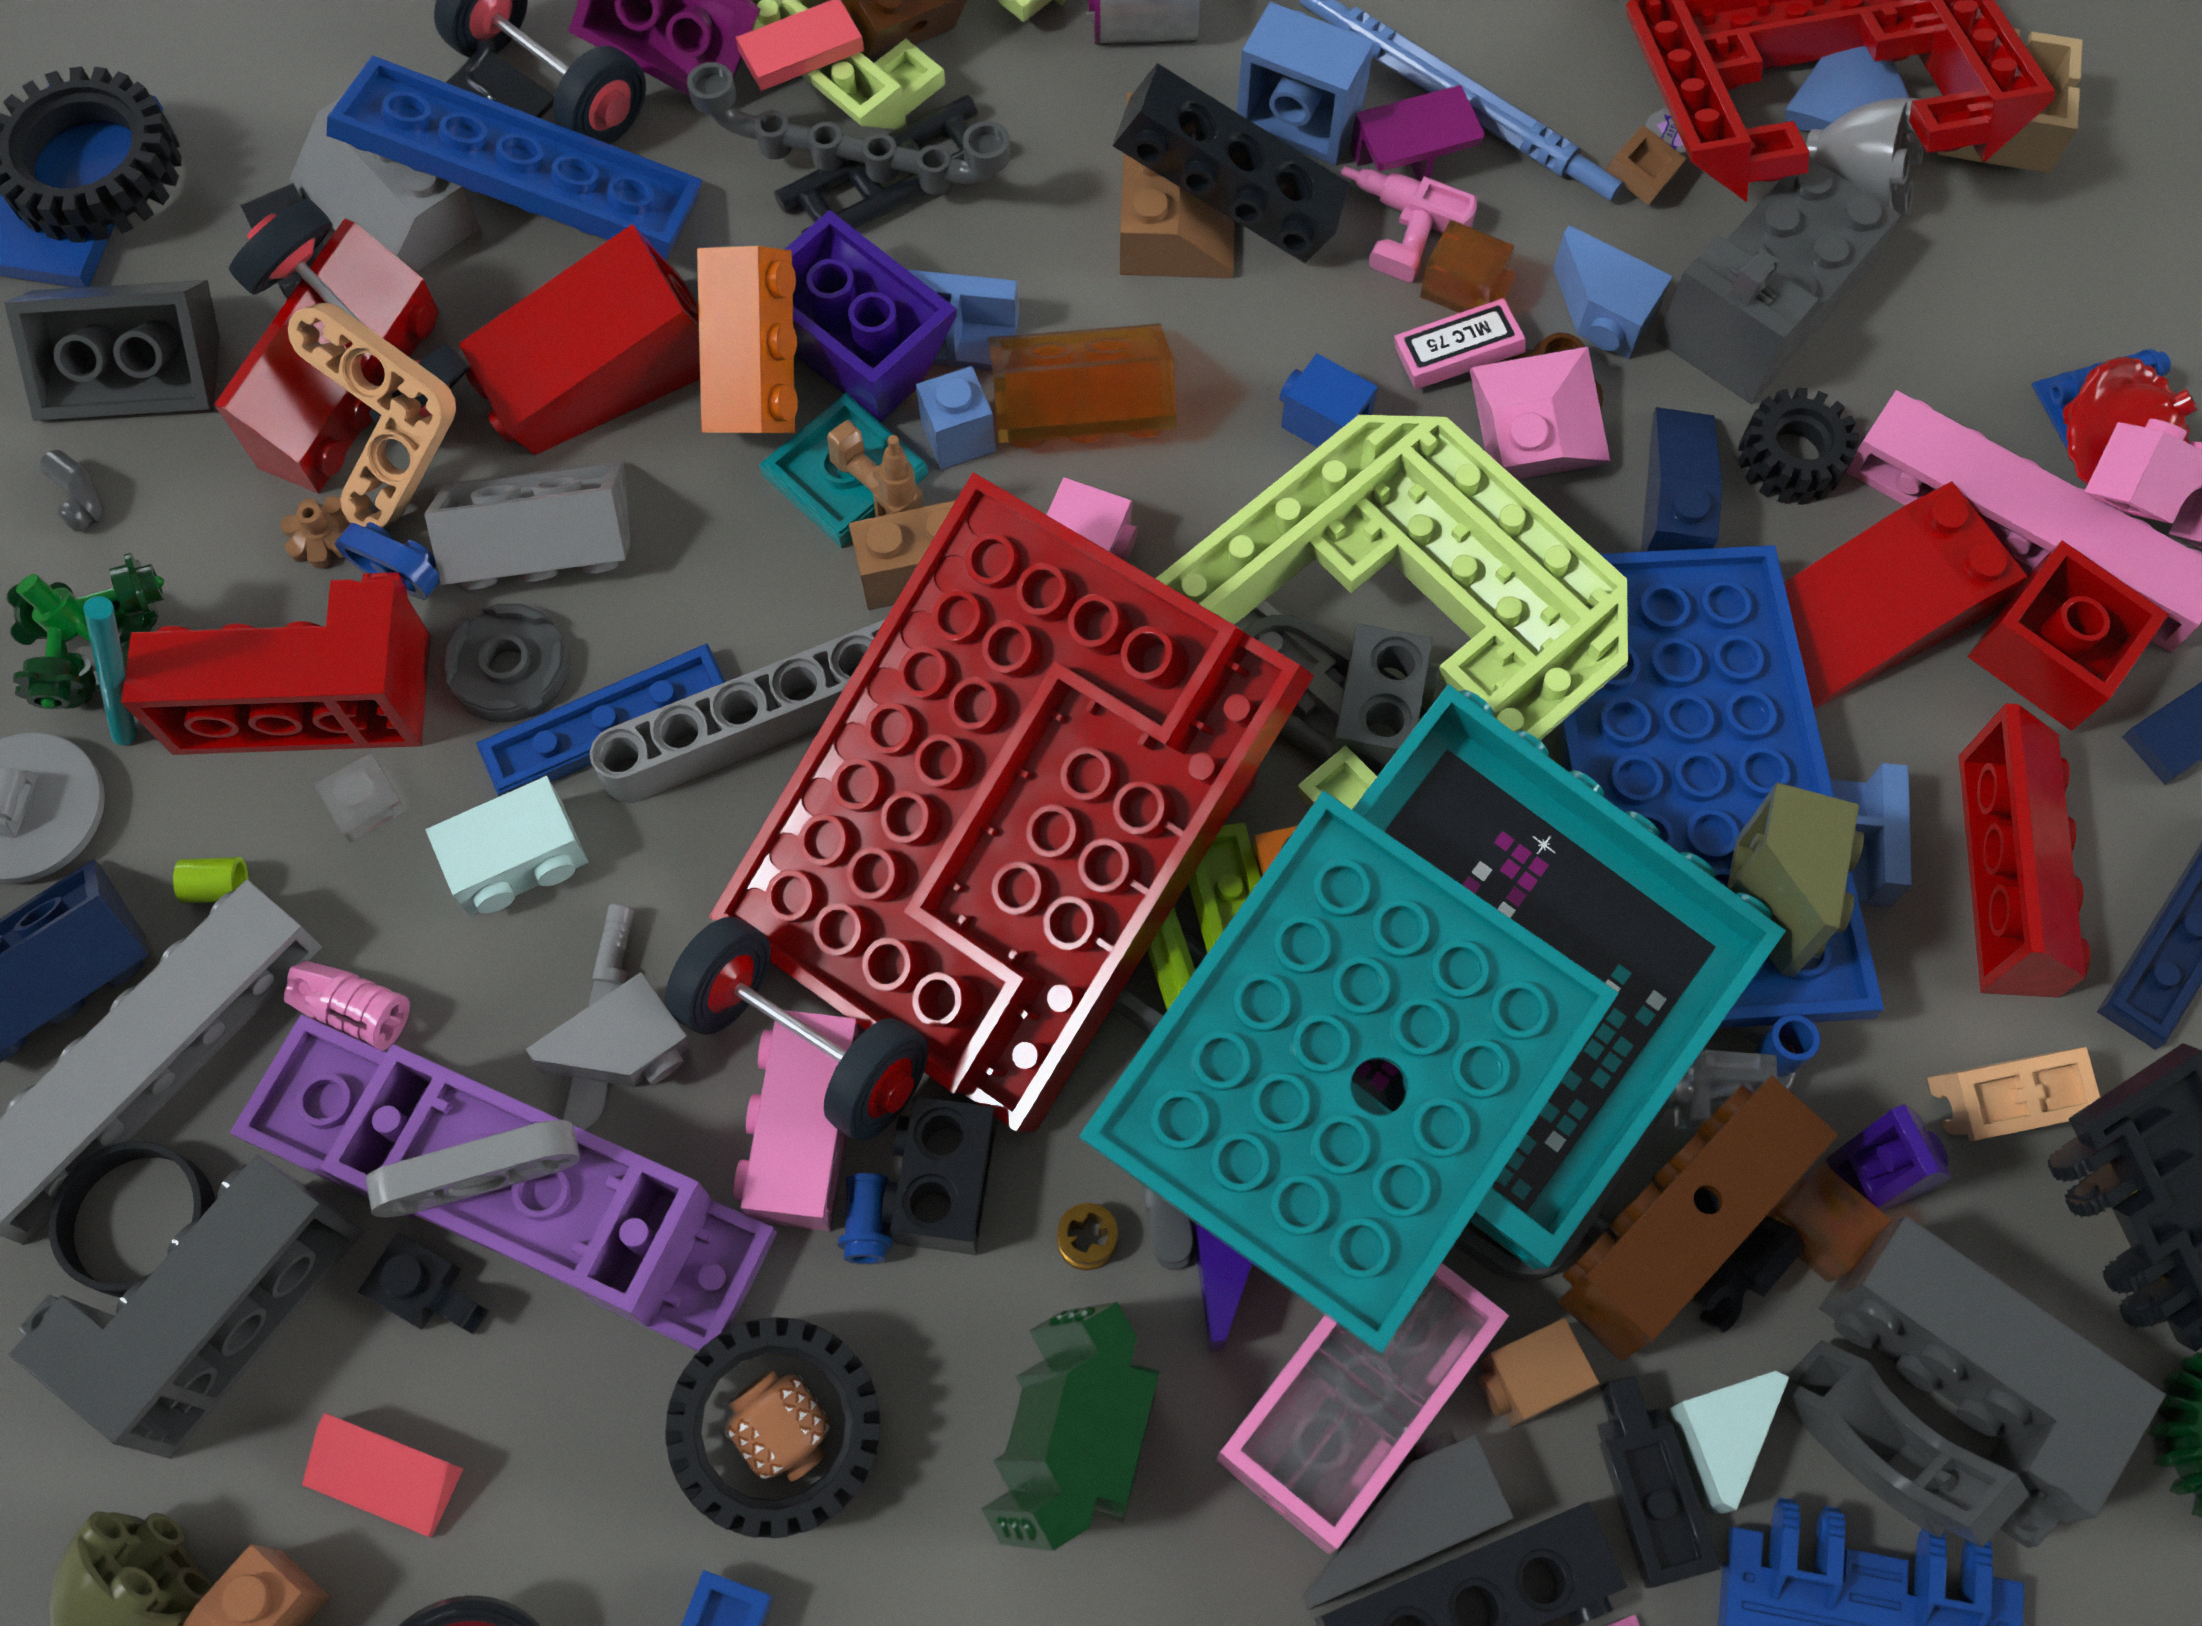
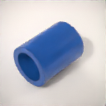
M1795 1014L1786 1015L1780 1018L1760 1038L1755 1049L1756 1059L1762 1069L1773 1076L1786 1077L1792 1075L1818 1051L1820 1034L1813 1022L1806 1017ZM1780 1039L1789 1042L1794 1048L1795 1054L1787 1051L1782 1046Z

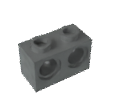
M1357 623L1331 757L1346 745L1371 771L1380 773L1422 719L1419 718L1422 699L1431 701L1434 699L1440 663L1429 661L1433 642L1432 637ZM1395 668L1401 671L1406 678L1392 680L1382 675L1379 670ZM1376 723L1390 726L1396 732V735L1380 737L1371 732L1368 726Z

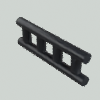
M967 94L887 135L895 140L896 146L920 151L921 149L918 144L945 131L960 150L950 155L951 158L965 161L963 136L970 127L966 120L977 115V108L973 99ZM846 159L839 169L834 171L818 169L774 191V196L783 212L801 204L815 223L829 210L833 212L821 193L850 180L863 200L837 212L836 215L852 228L857 229L927 192L920 186L919 175L913 173L883 189L880 183L872 181L867 176L865 163Z

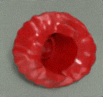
M2117 357L2104 361L2103 364L2093 368L2086 376L2078 395L2063 408L2062 413L2064 424L2068 425L2066 433L2068 457L2075 465L2077 477L2088 485L2118 422L2146 427L2149 419L2165 421L2186 430L2187 434L2183 441L2190 444L2188 439L2190 429L2186 424V416L2199 410L2190 392L2185 389L2175 394L2169 388V382L2165 377L2157 375L2156 370L2152 366L2145 365L2138 358Z

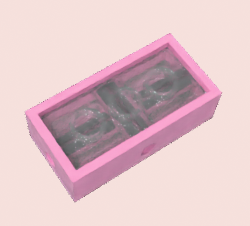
M1441 1263L1382 1354L1376 1353L1328 1317L1324 1316L1220 1451L1216 1462L1330 1555L1339 1548L1509 1315Z

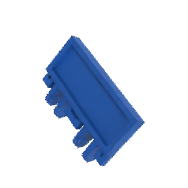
M1779 1497L1774 1505L1771 1520L1772 1528L1768 1567L1761 1566L1764 1533L1737 1527L1729 1528L1727 1561L1723 1562L1718 1626H2023L2024 1583L1993 1577L1992 1542L1988 1541L1981 1548L1968 1540L1964 1541L1961 1552L1959 1601L1945 1599L1947 1540L1945 1539V1533L1938 1538L1923 1528L1918 1532L1913 1595H1907L1909 1560L1845 1549L1846 1520L1844 1518L1845 1514L1839 1508L1824 1506V1509L1819 1513L1816 1524L1817 1537L1814 1573L1797 1570L1801 1517L1799 1505H1797L1795 1500Z

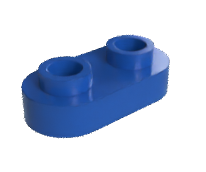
M368 522L365 527L356 523H350L335 541V546L339 552L364 573H401L407 583V593L415 598L426 600L440 583L439 573L435 569L437 567L435 558L429 550L413 540H408L403 545L397 542L383 528L372 522Z

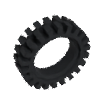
M81 66L69 68L70 81L64 82L56 70L45 74L50 87L40 91L35 82L31 80L22 86L29 96L27 100L22 102L11 94L3 101L11 116L0 113V194L20 220L23 219L30 229L37 233L42 229L47 237L60 241L65 232L71 242H84L86 228L90 230L97 241L109 239L107 225L115 223L122 234L134 228L126 218L127 216L135 212L145 222L154 215L147 201L151 199L164 205L170 195L163 184L176 187L179 175L174 167L182 165V156L177 147H180L178 139L154 97L150 96L146 87L139 81L133 84L128 75L119 71L112 78L107 68L94 67L90 79ZM93 121L115 122L131 131L132 143L129 153L119 166L101 179L76 188L62 189L47 186L36 180L35 165L39 154L49 142L64 131Z

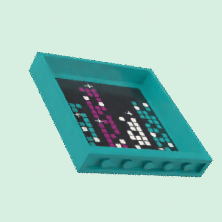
M1448 684L1352 810L1619 992L1469 1220L1531 1269L1549 1268L1786 930L1771 920L1772 913L1762 902L1745 893L1735 894L1714 878L1716 876L1714 869L1706 861L1689 852L1679 853L1658 837L1660 835L1659 830L1647 818L1633 811H1625L1624 813L1603 797V789L1591 777L1576 770L1568 772L1549 758L1548 749L1536 737L1522 730L1514 732L1494 718L1493 709L1480 696L1468 690L1459 692ZM1380 1059L1365 1061L1356 1068L1351 1079L1353 1098L1368 1113L1374 1115L1390 1114L1397 1110L1404 1100L1406 1090L1403 1084V1075L1396 1066L1388 1061Z

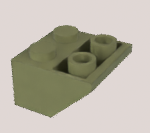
M1777 782L1736 838L1727 888L1735 894L1745 893L1762 902L1771 911V920L1786 930L1768 957L1780 974L1795 977L1812 957L1819 959L1822 956L1828 940L1835 932L1842 934L1849 924L1854 907V895L1845 892L1848 872H1852L1860 859L1864 834L1855 831L1859 804Z

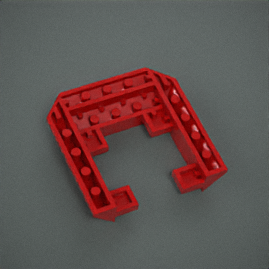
M1630 0L1626 3V16L1691 162L1746 203L1749 183L1779 181L1786 176L1808 173L1810 151L1794 121L1745 129L1732 102L1728 90L1736 89L1742 84L1762 81L1763 69L1816 61L1824 56L1866 46L1874 62H1898L1907 59L1909 56L1918 55L1942 96L1914 100L1911 103L1909 122L1926 152H1954L1962 147L1973 145L1983 163L2052 103L2054 99L2055 89L1995 0Z

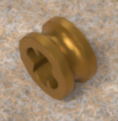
M1087 1202L1077 1204L1068 1209L1060 1219L1057 1230L1058 1250L1064 1261L1073 1268L1084 1271L1099 1269L1108 1263L1116 1251L1119 1233L1116 1220L1110 1211L1099 1204ZM1089 1220L1100 1225L1098 1236H1107V1241L1103 1246L1092 1244L1086 1253L1075 1248L1077 1237H1068V1232L1072 1227L1083 1229Z

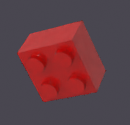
M2061 540L2027 575L2028 577L2007 601L1967 657L2070 731H2073L2110 700L2169 614Z

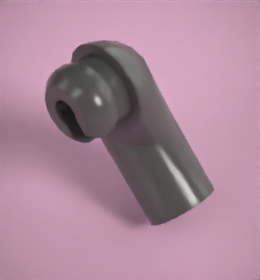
M53 450L46 453L40 462L41 471L70 497L68 501L58 506V516L64 519V522L75 532L84 531L92 521L98 523L102 517L103 505L89 472L63 451Z

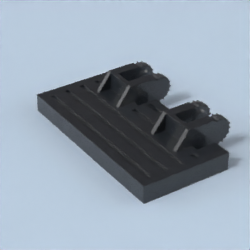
M2182 1043L2068 1118L2076 1133V1137L2064 1144L2062 1149L2055 1150V1153L2050 1155L2051 1158L2047 1160L2049 1163L2047 1165L2057 1181L2073 1182L2077 1179L2080 1180L2078 1185H2072V1188L2067 1190L2068 1193L2064 1195L2065 1201L2074 1216L2079 1215L2081 1218L2088 1216L2089 1218L2092 1215L2105 1212L2107 1207H2112L2131 1248L2117 1256L2115 1261H2110L2109 1265L2104 1266L2105 1270L2102 1273L2108 1288L2112 1292L2116 1291L2118 1294L2133 1292L2132 1295H2126L2127 1298L2121 1300L2122 1304L2119 1305V1311L2125 1323H2128L2129 1327L2134 1326L2135 1329L2138 1327L2144 1329L2147 1326L2152 1327L2153 1324L2160 1323L2159 1321L2164 1318L2167 1320L2176 1341L2197 1352L2202 1348V1050Z

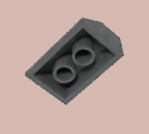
M208 280L32 290L4 302L33 421L210 410L213 408L220 336Z

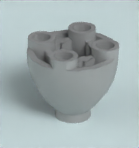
M1893 98L1871 102L1842 115L1825 129H1811L1806 142V146L1810 151V158L1899 214L1907 215L1913 196V180H1907L1910 165H1920L1924 153V147L1909 122L1911 103L1920 98Z

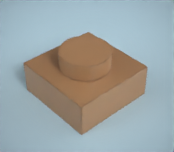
M1642 124L1615 155L1606 171L1622 180L1624 187L1647 205H1650L1687 158Z

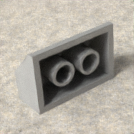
M340 98L317 112L289 180L291 183H294L299 194L304 199H310L328 216L332 222L331 229L334 232L344 218L351 220L417 272L481 229L463 186L428 173L415 171L404 164L368 151L356 149L350 144L326 136L327 116Z
M623 460L445 483L424 513L441 585L460 583L461 588L464 590L489 587L497 583V578L514 575H521L523 581H541L556 576L558 569L580 566L584 573L609 571L618 567V561L626 560L631 545Z

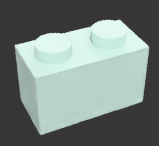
M547 776L425 829L452 895L469 916L479 912L486 914L504 909L514 901L515 896L539 885L552 886L570 878L574 874L575 869L589 863L562 800Z

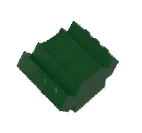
M1118 1302L1064 1310L1029 1330L1044 1360L1016 1376L1022 1391L1005 1453L993 1460L1010 1491L981 1508L1001 1545L1054 1551L1088 1530L1093 1515L1124 1523L1156 1394L1160 1370L1131 1363L1138 1337Z

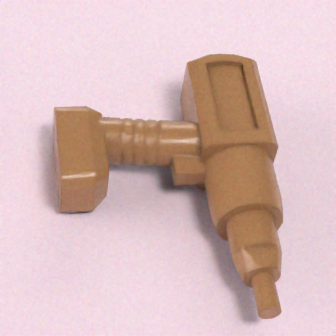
M846 420L830 431L827 436L830 461L841 472L851 473L873 493L875 516L879 517L923 507L922 491L915 485L913 467L907 460V455L903 448L899 445V438L895 435L888 437V447L885 449L882 458L883 462L877 466L864 453L861 431L851 421Z

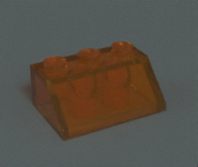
M1161 323L988 337L998 443L1010 442V445L1017 448H1032L1042 445L1045 439L1068 438L1076 443H1092L1101 440L1104 434L1127 433V435L1134 438H1151L1160 435L1164 429H1176L1174 359Z

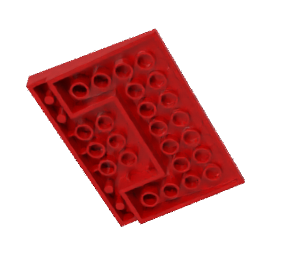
M972 472L709 917L714 921L724 917H736L760 930L770 943V961L848 1018H856L858 1025L863 1029L867 1030L876 1022L887 1018H893L909 1025L918 1031L928 1043V1060L924 1071L925 1074L953 1094H965L979 1105L994 1107L995 1117L1016 1132L1037 1131L1314 675L1300 664L1248 635L1234 624Z

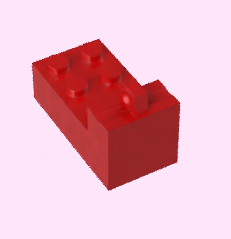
M364 573L361 582L352 579L331 580L326 626H320L312 622L296 621L288 623L286 627L256 628L247 624L233 623L215 630H191L182 626H163L155 632H131L121 703L172 755L422 746L431 634L408 600L407 583L401 573Z

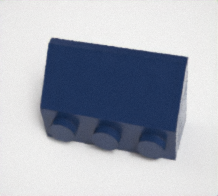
M95 859L0 918V1062L15 1054L25 1044L27 1040L25 1036L46 1022H49L52 1026L58 1025L76 1014L86 1002L84 998L107 983L110 987H115L129 980L143 967L144 962L142 960L149 956L144 932L103 868Z

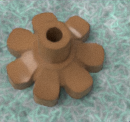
M329 496L324 501L322 507L314 498L306 499L298 504L296 515H287L282 519L281 530L288 538H291L285 543L284 548L294 561L302 562L307 559L314 568H327L331 565V552L340 558L344 557L336 548L335 541L350 525V522L346 519L341 509L340 498Z

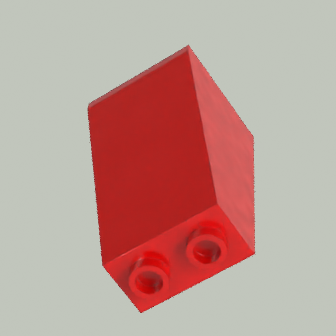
M633 224L458 343L470 364L465 373L467 379L480 396L484 399L488 398L493 408L487 415L494 429L507 443L516 440L534 455L700 380L698 303L681 275Z

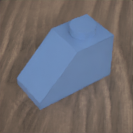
M1570 225L1563 234L1553 266L1576 333L1590 340L1596 347L1605 351H1612L1626 359L1630 358L1659 312L1673 277Z

